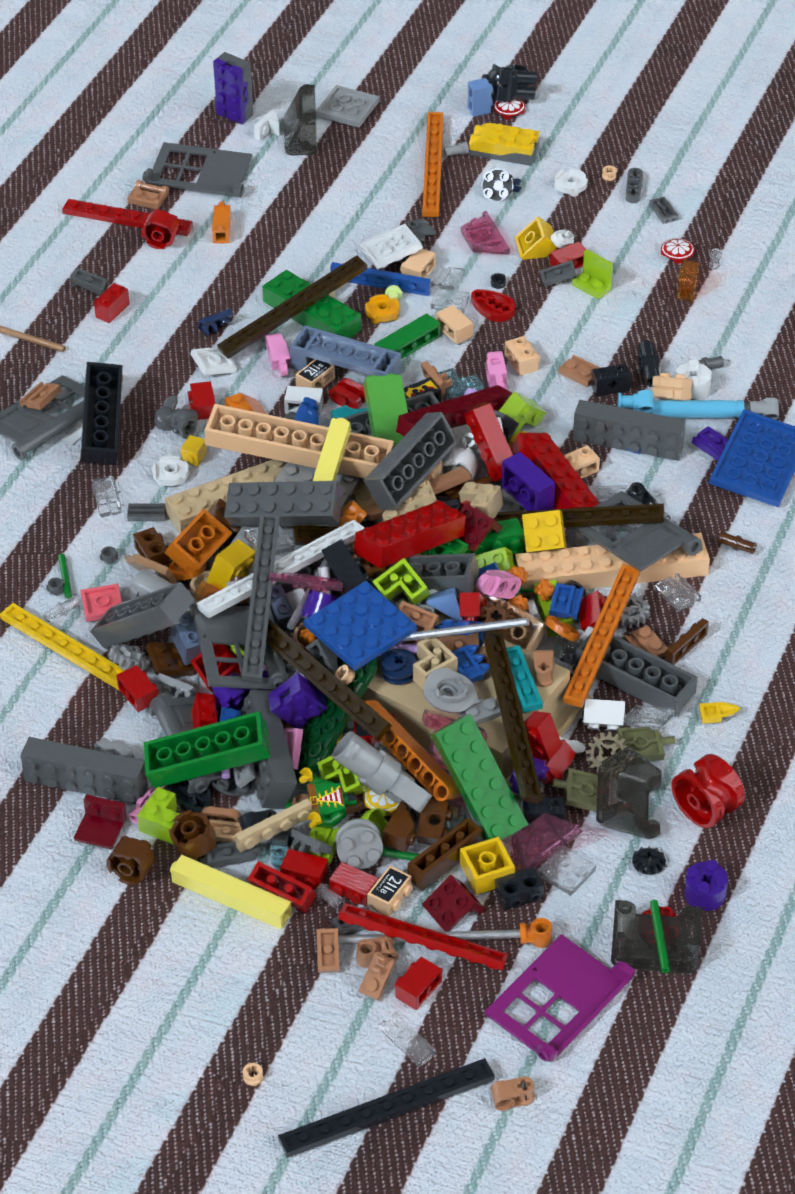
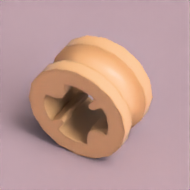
M605 166L602 169V178L604 180L613 181L616 179L617 169L614 166Z
M342 665L337 669L335 676L345 685H348L353 681L355 672L347 665Z
M257 1063L245 1065L243 1068L244 1082L250 1086L260 1084L263 1080L262 1067ZM256 1072L257 1075L254 1074V1077H250L249 1073Z

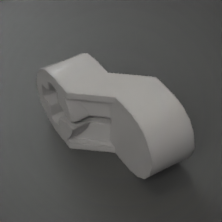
M104 737L94 744V748L97 751L134 758L132 750L124 742H111Z

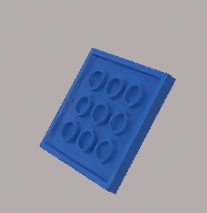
M364 581L304 620V626L354 671L417 631V625L367 581Z

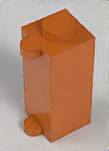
M220 201L219 205H214L213 243H230L231 206L225 205L224 201Z

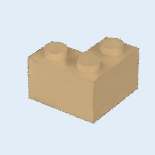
M466 482L459 492L461 503L463 501H470L472 507L493 519L503 506L501 486Z
M436 637L427 638L417 643L418 662L413 664V681L422 690L428 675L433 670L448 668L458 672V658Z

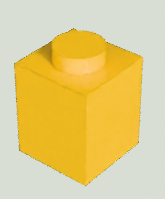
M189 435L181 447V460H185L190 465L199 466L207 454L205 439Z

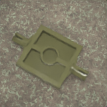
M657 724L617 728V734L620 735L619 741L625 739L626 743L623 746L630 747L626 751V753L631 755L630 758H625L627 763L664 760L663 745L675 744V736L662 737ZM606 742V745H611L615 742Z
M569 768L566 781L554 778L552 782V787L564 789V805L604 814L608 800L616 802L621 800V794L610 792L608 777Z

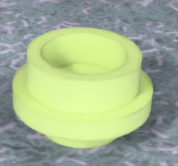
M391 285L385 290V295H388V298L391 299L394 297L399 301L402 297V290L396 285Z

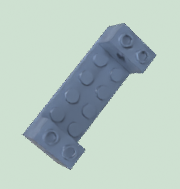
M304 326L290 345L291 368L296 370H302L311 361L316 359L367 375L386 376L390 373L401 374V353L309 326Z
M281 584L272 586L270 601L273 621L284 632H292L293 629H289L287 624L294 610L289 604ZM190 612L182 615L180 623L175 627H171L170 635L184 665L191 664L190 661L201 653L195 621Z

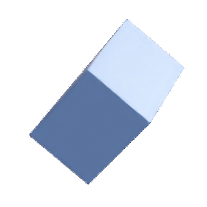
M455 587L430 593L426 597V604L455 620H462L460 617V603Z

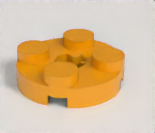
M385 294L375 295L365 304V313L375 324L398 319L400 304L394 297L391 299Z

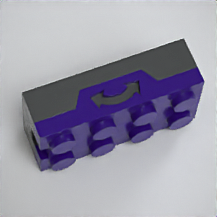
M224 52L213 61L216 111L220 116L243 124L253 116L251 62Z

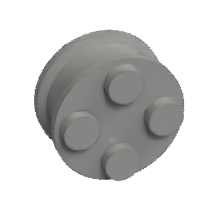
M352 819L344 823L337 831L335 843L341 862L357 869H366L373 866L380 859L383 852L381 834L377 826L371 821Z

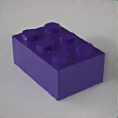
M521 452L502 461V489L527 511L554 509L555 482L552 478L543 473L541 468L534 465Z

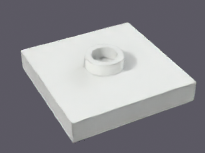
M218 347L191 350L190 355L204 375L235 373L237 370V366L232 359H227L218 350Z

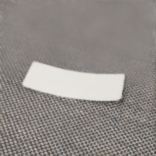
M82 419L61 440L70 444L78 441L82 434Z

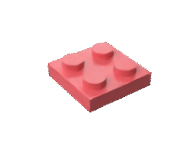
M118 584L80 590L86 622L100 620L111 606L122 603Z

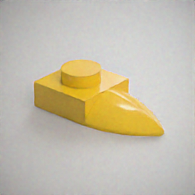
M726 702L699 703L702 724L722 722V718L729 717L740 710V707Z

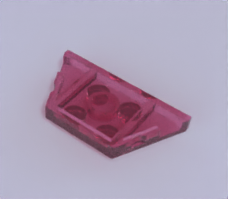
M487 211L482 212L480 218H474L461 227V234L472 252L510 254L509 246Z
M270 572L269 576L271 581L291 583L294 588L304 589V587H311V590L321 592L323 590L329 591V589L342 591L343 583L334 578L301 573L280 574Z
M547 813L542 814L511 837L515 872L538 866L583 832L579 825Z

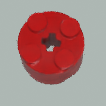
M154 209L148 215L141 230L142 238L144 237L146 243L155 249L170 247L179 230L178 217L169 212Z

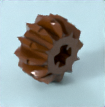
M501 600L496 601V606L490 601V609L485 606L483 607L487 614L480 615L481 618H487L483 623L496 622L497 620L493 618L494 614L497 615L496 612L502 615V619H499V621L515 619V616L508 615L514 611L513 608L506 610L508 603L504 602L501 606Z

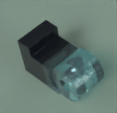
M290 828L273 836L270 854L271 864L274 867L280 868L289 847L293 843L294 837H291L292 829L296 830L295 828Z

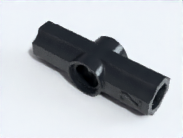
M643 340L638 345L640 371L643 372L645 384L653 387V377L660 376L659 358L655 354L654 344L649 340Z

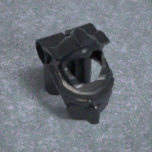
M510 63L506 67H499L493 64L488 74H483L481 79L486 78L489 84H492L493 93H491V96L499 101L509 102L514 99L534 100L535 87H528V84L537 83V72L528 71L525 66Z

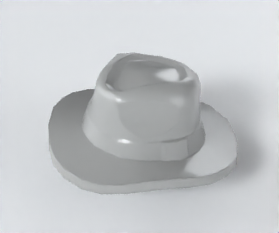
M448 668L433 670L424 683L423 692L425 699L440 711L448 713L466 711L476 698V690L473 683L464 675Z

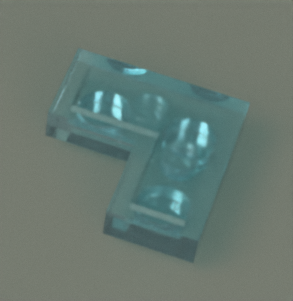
M454 368L438 372V375L446 372L448 379H452L453 385L445 389L450 399L463 396L468 388H474L477 391L483 390V384L477 374L460 379Z

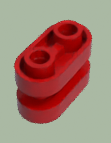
M343 378L338 382L337 386H334L329 391L331 400L340 406L347 405L350 408L359 409L362 403L366 402L363 385L348 378Z

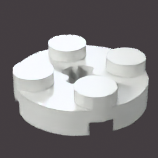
M570 169V172L562 170L555 176V189L570 196H578L580 192L587 188L588 179L586 174L580 170Z
M164 456L159 459L156 465L155 463L153 464L152 475L160 487L183 485L186 483L189 475V466L185 460H180L178 456Z

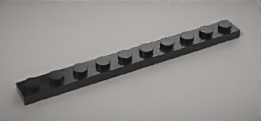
M486 1058L282 1133L278 1135V1140L286 1158L494 1081L495 1075Z

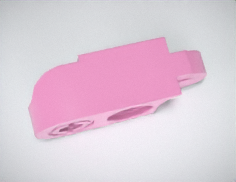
M280 333L265 335L266 349L272 369L278 370L280 377L288 376L287 368H290L291 358L286 340H283V336Z
M488 352L486 360L488 386L499 385L507 389V370L503 352Z
M486 570L476 583L478 592L490 597L507 599L513 598L521 586L520 578L505 570Z

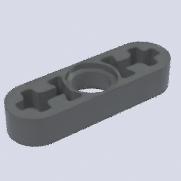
M639 168L628 170L625 199L629 203H638L640 201L643 171Z

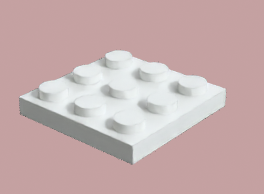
M406 224L360 244L361 250L377 269L385 268L388 264L400 261L403 257L415 254L423 249L421 242Z

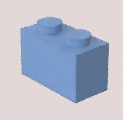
M486 78L468 82V110L473 117L491 113V106H493L491 93H493V87Z

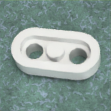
M559 230L551 235V240L555 246L561 249L568 244L574 243V235L569 230Z

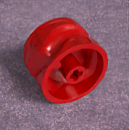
M706 754L693 764L696 768L695 772L691 769H685L676 775L672 780L671 789L678 807L688 819L699 827L711 828L722 820L724 813H731L744 803L745 791L739 776L725 760L714 754Z

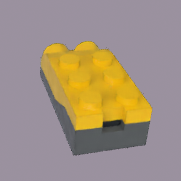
M495 123L476 125L469 141V155L531 166L539 149L540 131Z

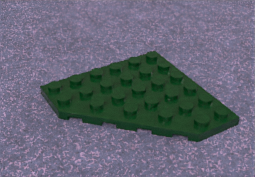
M337 657L338 668L342 665H347L340 657ZM377 657L354 671L355 677L353 681L346 685L360 698H362L378 669ZM327 696L328 708L317 716H311L307 719L308 723L300 728L303 729L298 770H294L297 784L300 783L299 778L303 776L299 773L303 768H309L313 774L319 771L317 763L329 757L351 718Z

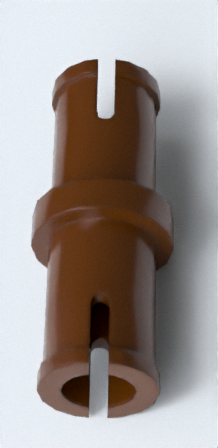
M723 531L718 536L721 539H717L718 543L730 546L733 550L739 549L750 554H754L756 548L753 547H757L755 542L742 539L739 535L733 536L724 533Z

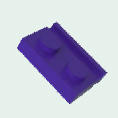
M707 426L696 437H693L691 443L719 461L728 439Z

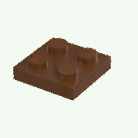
M148 642L146 649L156 675L161 673L172 676H193L195 670L192 663L184 665L174 643Z

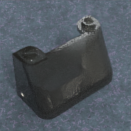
M304 84L301 86L284 115L285 153L288 155H317L315 85Z
M630 746L606 758L598 769L596 821L605 828L645 839H652L660 835V823L654 819L648 821L649 793L658 789L661 785L662 770Z
M615 900L611 963L615 965L618 961H623L635 970L661 972L652 915L636 914V906L632 902ZM684 907L680 910L679 917L661 916L670 967L669 973L691 974L697 970L702 907Z

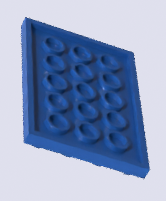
M743 409L710 477L709 484L779 508L795 473V426Z

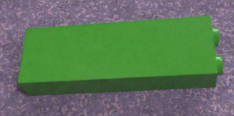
M393 373L386 376L370 375L365 377L363 388L372 436L392 440L395 447L404 437L396 432L398 417L408 413L401 374L396 375Z

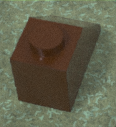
M400 802L383 830V844L406 853L409 846L414 845L416 834H414V823L405 803Z

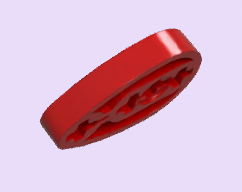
M477 289L472 291L471 302L474 308L485 318L494 322H504L510 320L515 315V302L511 297L491 290Z

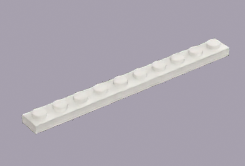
M352 520L275 561L272 584L323 558L324 555L321 550L342 539L345 545L355 541V532L363 530L364 527L355 520ZM253 573L199 601L197 609L207 618H211L250 597Z

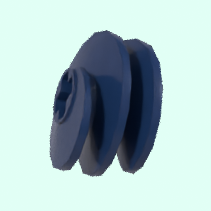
M392 649L384 653L381 657V671L384 680L394 685L410 682L413 679V664L417 662L415 656L404 649Z

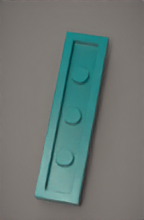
M520 645L506 648L523 713L543 709V702Z

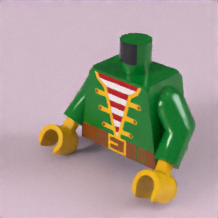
M303 768L299 772L303 775L299 778L300 783H306L307 781L309 783L307 788L309 801L312 804V812L306 819L311 820L310 828L335 827L342 819L346 818L345 806L357 804L355 792L343 794L341 784L316 776L309 768Z

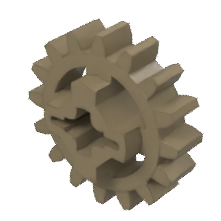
M608 732L607 736L600 733L601 738L593 737L594 744L588 743L591 750H586V753L591 755V757L587 758V762H593L590 767L592 769L597 767L598 774L604 771L605 776H608L609 772H612L615 776L617 769L621 772L623 771L621 767L623 764L628 766L625 758L631 757L630 754L626 753L630 747L623 746L626 740L621 739L619 741V734L612 737L611 732ZM613 741L615 743L611 745H606L603 742ZM598 747L599 755L595 758V751ZM603 747L609 752L612 751L611 755L614 759L613 761L611 760V758H608L607 756L605 757L606 754L604 753L605 751L603 750ZM621 749V758L618 761L617 755ZM605 763H611L613 766L603 767L601 765H604Z

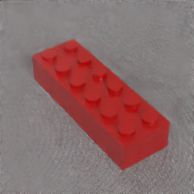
M529 432L517 435L510 448L513 455L521 452L534 465L541 468L543 473L554 480V509L588 508L600 504L549 434Z
M435 501L432 504L422 506L416 510L355 532L354 553L379 568L386 567L403 558L406 559L464 536L466 515L457 509L451 508L442 501Z

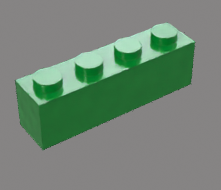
M426 313L377 341L374 345L401 353V359L441 337V323Z

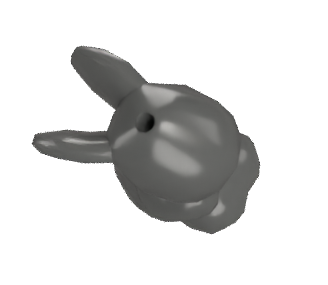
M171 395L165 399L162 407L155 412L154 424L159 430H167L172 427L173 433H179L181 438L187 439L189 435L193 436L196 431L197 411L187 408L175 409L178 397Z

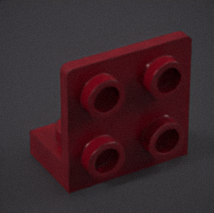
M465 503L460 510L462 514L466 515L464 536L457 539L467 543L468 549L476 552L488 532L493 530L499 533L502 526L493 518Z
M86 794L83 800L85 815L74 835V841L113 849L127 820L125 803Z
M451 874L422 903V906L445 932H449L468 912L475 911L481 915L486 910L464 883Z

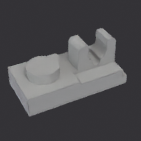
M159 673L156 679L162 684L161 687L171 692L173 689L176 690L174 698H180L182 695L191 697L199 693V690L194 686Z

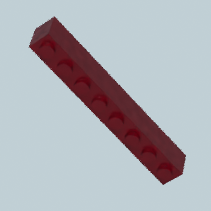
M496 385L399 415L396 432L405 436L426 413L442 412L451 428L466 424L464 416L466 413L491 403L493 410L499 411L512 395V392Z

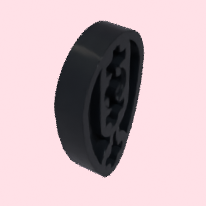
M184 781L168 785L169 791L176 794L177 805L185 811L192 810V812L200 813L205 807L211 806L210 787L202 793L195 792L192 795V793L188 794V787L184 786Z

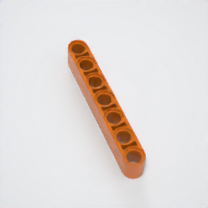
M373 699L364 700L392 725L380 740L384 746L438 801L456 799L460 792L454 780L378 701Z

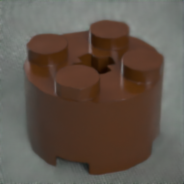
M188 810L174 818V824L169 829V835L181 855L196 860L198 857L204 856L209 851L215 849L217 845L216 832L203 812L200 811L198 813Z
M123 836L106 860L108 871L110 873L113 871L119 876L120 879L118 881L122 883L137 885L140 881L144 880L155 862L151 844L147 840Z

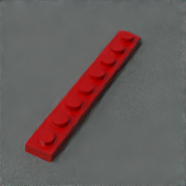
M68 199L62 208L63 214L143 228L150 214L75 199ZM178 219L179 230L177 235L188 236L193 227V221Z
M344 903L338 919L343 920L347 924H356L369 931L382 932L388 937H398L410 944L417 943L423 945L430 950L443 951L452 957L459 956L471 963H481L494 970H503L508 957V953Z

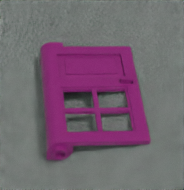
M561 934L484 1011V1014L537 1053L540 1059L553 1062L634 977L635 969L623 961H618L610 970ZM534 980H537L554 993L542 1008L521 994ZM517 997L537 1011L524 1026L504 1012ZM559 997L578 1011L566 1026L546 1012ZM541 1015L561 1029L548 1044L528 1030Z

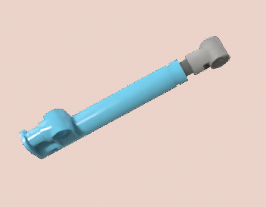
M641 390L633 395L618 393L617 407L674 418H739L743 409L775 420L779 418V402L777 398H765L763 401L744 403V400H654L653 392L650 390Z

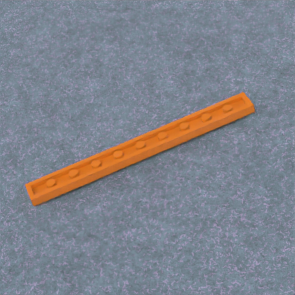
M427 112L422 217H439L443 112Z
M622 564L565 692L563 703L583 707L640 576V571L634 567Z

